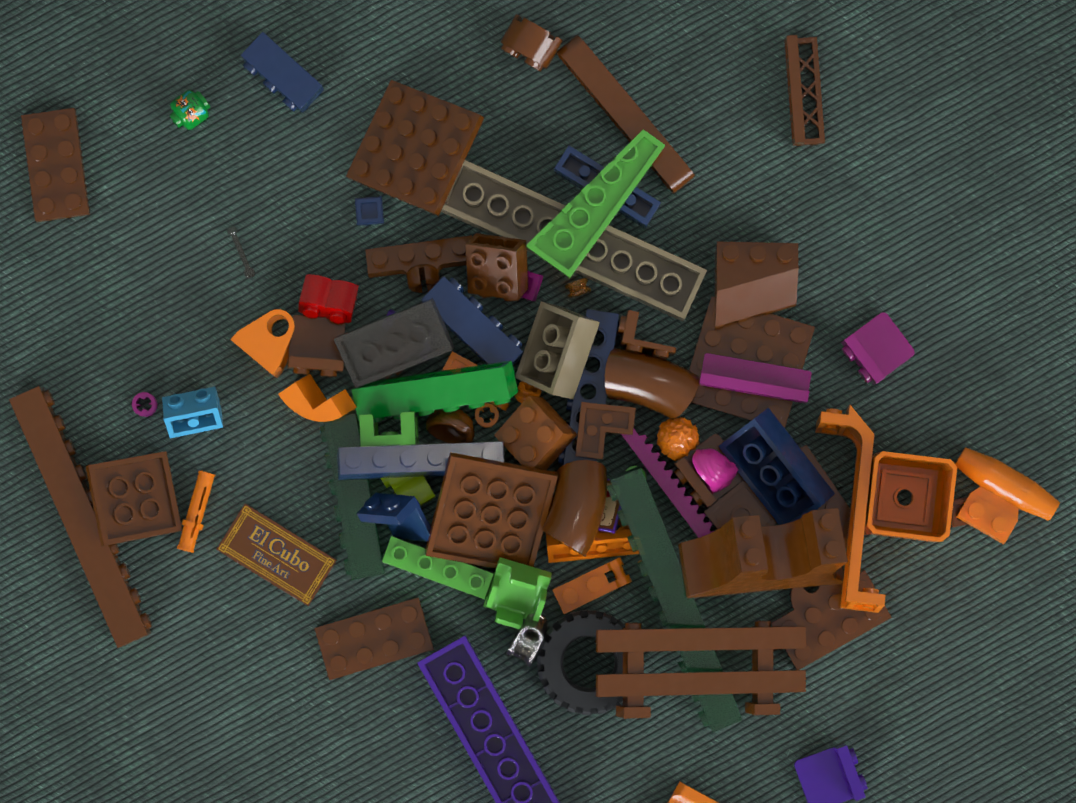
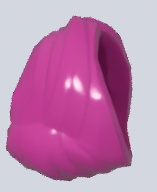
M697 449L693 455L692 462L694 467L704 480L711 494L728 487L737 475L738 468L736 464L730 462L726 456L715 449Z

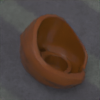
M437 409L429 415L426 422V430L430 435L448 444L473 442L475 437L473 421L461 409L452 412H444L443 409Z

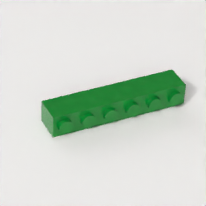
M512 361L363 382L351 389L354 403L357 407L358 421L359 415L371 414L373 415V423L380 422L385 419L384 417L393 416L394 419H401L400 414L402 412H418L419 416L434 413V410L443 409L444 412H452L460 409L459 406L469 405L470 409L482 407L485 405V402L494 401L495 405H501L510 402V399L518 393Z

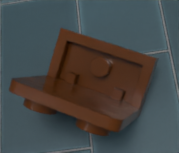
M628 310L626 316L621 315L617 333L622 334L620 346L625 347V350L642 353V351L652 352V356L667 360L669 356H673L676 353V347L634 339L639 312Z
M294 315L292 318L295 328L289 342L287 369H293V374L309 375L310 370L321 371L320 376L336 377L337 373H342L344 366L345 323L336 324L326 317L313 319L304 315Z
M718 434L712 435L697 446L695 450L689 452L688 456L681 458L673 464L676 467V470L673 471L682 484L686 482L693 490L690 493L692 498L699 506L704 504L706 508L743 480L742 476L737 472V475L728 487L711 494L704 480L697 473L692 462L693 455L697 449H715L725 456L718 447L724 442Z

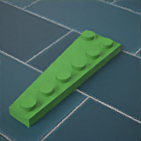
M643 129L527 244L526 248L568 278H571L662 152L665 144Z

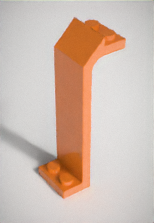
M849 405L845 414H842V410L826 409V412H821L816 422L815 433L845 436L852 440L856 447L846 548L848 562L844 567L840 608L878 613L885 606L886 595L879 594V590L873 588H863L862 592L858 591L874 433L851 405Z

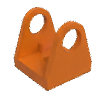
M272 310L237 331L231 338V341L273 376L278 378L288 362L289 342L295 328L294 320L284 310ZM282 319L287 320L289 323L287 332L280 337L274 336L272 333L274 323Z

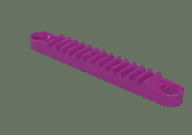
M634 428L633 435L621 434L698 538L714 532L710 531L711 522H703L706 515L704 513L697 514L699 506L697 504H690L692 497L683 495L686 490L685 487H677L679 479L670 478L673 471L664 470L666 462H658L659 452H651L653 444L644 443L647 436H639Z

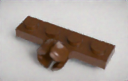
M472 235L365 249L369 278L405 274L411 291L423 293L421 280H426L429 292L440 281L439 271L441 269L467 265L466 243L472 238Z

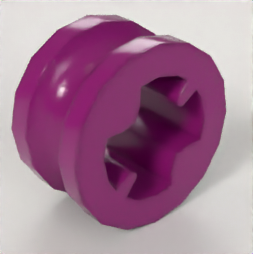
M138 393L132 400V408L140 416H151L157 410V399L150 393ZM149 398L151 400L149 405H152L150 410L143 409L140 411L138 408L141 406L138 404L139 400Z

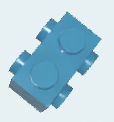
M216 387L162 397L163 417L170 438L223 428L222 409Z

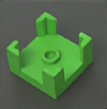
M402 412L400 414L401 434H398V432H383L379 436L378 422L373 423V415H359L361 447L419 445L418 417H415L414 412Z

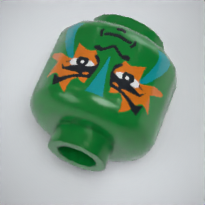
M187 90L170 103V108L173 112L169 116L178 128L183 125L186 129L192 130L209 117L208 109H210V105L199 91Z

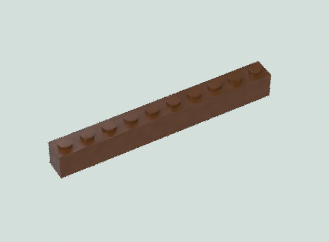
M38 386L9 399L117 648L150 635L151 620L146 612L142 614L138 604L142 602L137 589L135 587L131 588L128 582V578L131 577L126 564H121L117 554L120 553L118 545L113 544L101 547L91 492L84 481L87 479V474L82 464L77 465L73 455L77 454L71 439L66 440L62 430H65L66 427L59 414L55 415L52 405H55L50 391H45L43 387Z

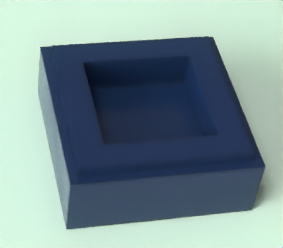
M382 196L355 198L357 226L384 224Z

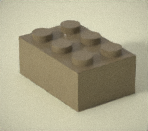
M541 301L515 378L552 395L574 399L600 322L567 308Z

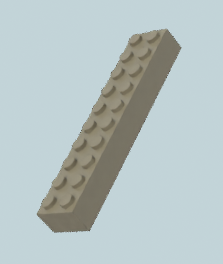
M465 160L441 212L493 236L526 240L527 245L562 211L565 205ZM608 225L574 273L683 322L707 270ZM527 248V251H528V252H530V253H532V254H535V253H533L531 250H529V249Z

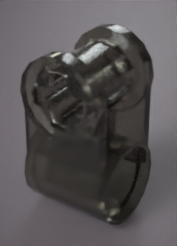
M533 613L529 614L525 618L521 629L514 635L505 655L508 657L512 655L524 661L525 665L530 667L548 628L546 617L541 614L537 622L533 621Z

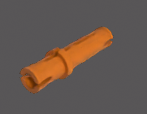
M198 471L199 474L185 520H182L181 525H184L177 546V549L194 553L199 530H202L204 526L201 523L213 480L216 476L204 471Z

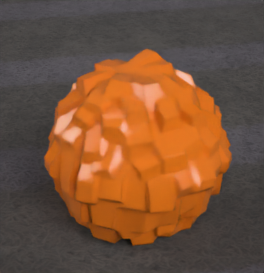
M683 417L669 418L660 424L657 434V445L662 450L661 452L672 460L677 461L682 457L688 456L689 452L695 450L699 445L698 428L696 425H692L691 420H686Z

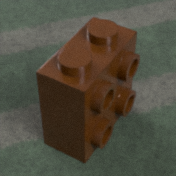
M476 233L466 243L468 293L478 294V296L483 298L498 297L503 298L505 301L519 300L528 290L526 240Z

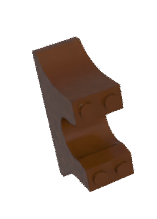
M838 508L812 510L802 515L796 521L768 527H761L759 515L732 517L716 531L693 540L681 542L678 545L687 598L841 584L844 576L842 566L848 562Z

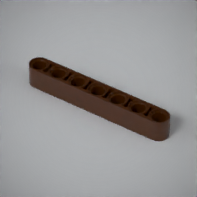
M576 35L556 52L565 66L629 142L644 129L665 144L664 149L651 165V169L673 194L695 177L688 165L582 38Z

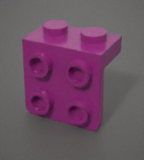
M885 312L874 317L841 342L844 346L842 348L843 353L851 362L853 360L860 368L858 372L866 383L871 382L872 385L879 383L915 354L912 346Z

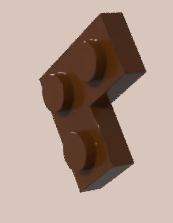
M581 402L575 456L603 459L605 433L633 435L636 408Z

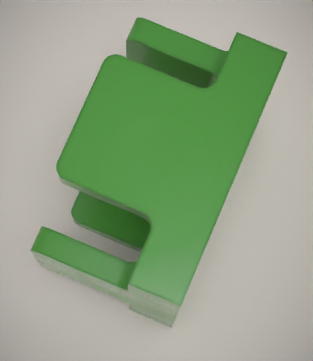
M500 557L483 607L496 611V623L516 629H521L523 619L538 622L546 602L547 588L552 573Z

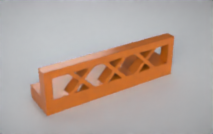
M652 510L621 513L618 525L621 527L615 533L598 531L586 557L546 533L549 563L656 552ZM647 520L648 527L636 528L632 525L636 521Z

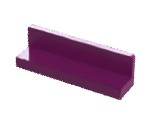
M706 353L704 355L699 385L806 404L809 397L812 373L801 369Z

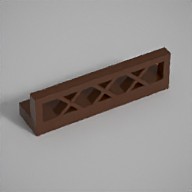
M787 35L784 44L792 146L825 144L817 37L798 38L797 35ZM811 44L812 55L806 62L799 57L798 45ZM811 60H813V68L808 65ZM804 68L814 75V82L808 89L801 84L800 73ZM814 86L815 95L810 91ZM807 94L816 101V108L810 115L803 110L802 99ZM816 112H817V121L812 118L813 115H814ZM808 121L818 128V138L805 139L804 126Z

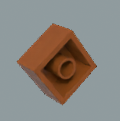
M528 396L494 436L500 442H503L505 448L522 466L547 470L578 434L543 397Z

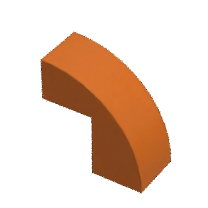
M311 374L296 381L278 394L291 410L312 421H333L357 408L346 390L327 400Z

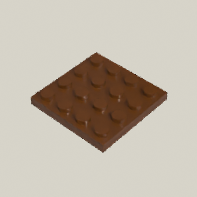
M391 80L346 177L439 216L484 117Z
M711 296L689 371L698 375L700 384L704 355L706 353L802 370L815 327L770 313L766 315L762 313L748 317V320L734 321L724 324V327L715 329V297ZM698 385L691 403L750 421L769 408L785 428L793 401Z
M450 452L425 550L426 556L496 568L501 557L534 567L543 534L541 529L547 519L558 478L557 472Z

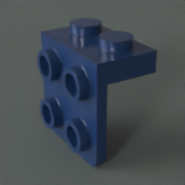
M375 493L365 501L364 506L357 512L361 522L387 524L392 535L398 539L428 541L431 525L422 512L415 496Z

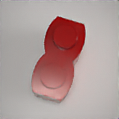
M308 274L305 276L298 312L313 319L326 317L336 324L351 323L359 286L347 281L331 280L323 276Z

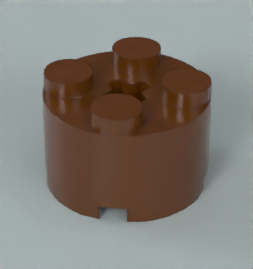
M515 14L500 43L503 44L501 49L517 59L520 55L526 57L524 62L541 72L543 67L548 68L563 40L556 36L553 41L554 36L549 31L526 18L522 20V17Z

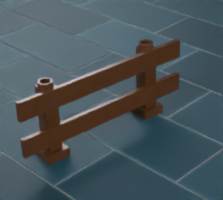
M755 621V626L642 629V623H625V628L596 630V652H623V674H596V697L623 696V705H616V716L624 719L651 718V707L644 705V696L752 693V702H745V713L752 715H780V703L773 702V693L806 692V670L773 671V649H805L806 627H771V621ZM752 650V671L644 673V652Z

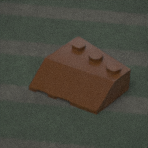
M717 241L715 250V329L724 327V324L734 321L748 320V317L762 313L766 315L796 306L799 269L798 243Z

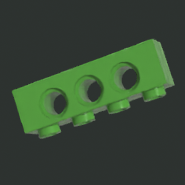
M391 536L382 560L383 563L485 599L494 573L467 563L426 556V548Z

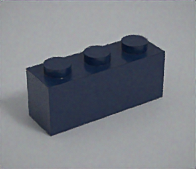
M264 32L241 54L245 61L243 64L244 68L253 76L257 73L265 79L263 85L273 94L276 91L285 97L282 102L293 112L298 109L304 113L324 91L323 86Z

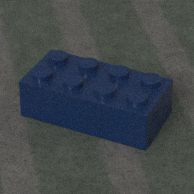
M443 276L421 299L423 305L485 364L512 361V365H514L522 357L523 351L521 348L523 344L512 334L507 337L501 331L503 325L494 316L491 315L487 318L482 313L484 310L483 306L474 297L471 296L467 299L462 294L464 288L454 278L448 281Z
M769 408L718 446L730 462L736 464L739 474L779 525L800 519L802 515L818 509L835 495L831 487Z

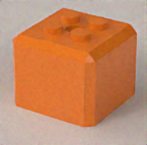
M886 451L875 453L872 456L864 532L872 535L929 542L944 541L950 536L957 466L951 459ZM901 490L909 491L912 496L911 502L906 506L901 505L897 501V494Z

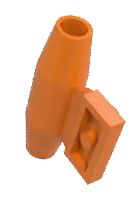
M965 447L955 463L961 472L980 486L968 495L956 517L1002 544H1005L1018 522V509L1049 521L1060 504L1055 497L1034 480L993 457Z

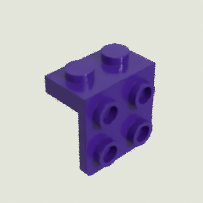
M842 743L795 761L794 767L807 803H842L850 799L857 801L866 797L864 790H867L868 787L863 774H857L854 765L858 764V759L853 748L848 749V746Z

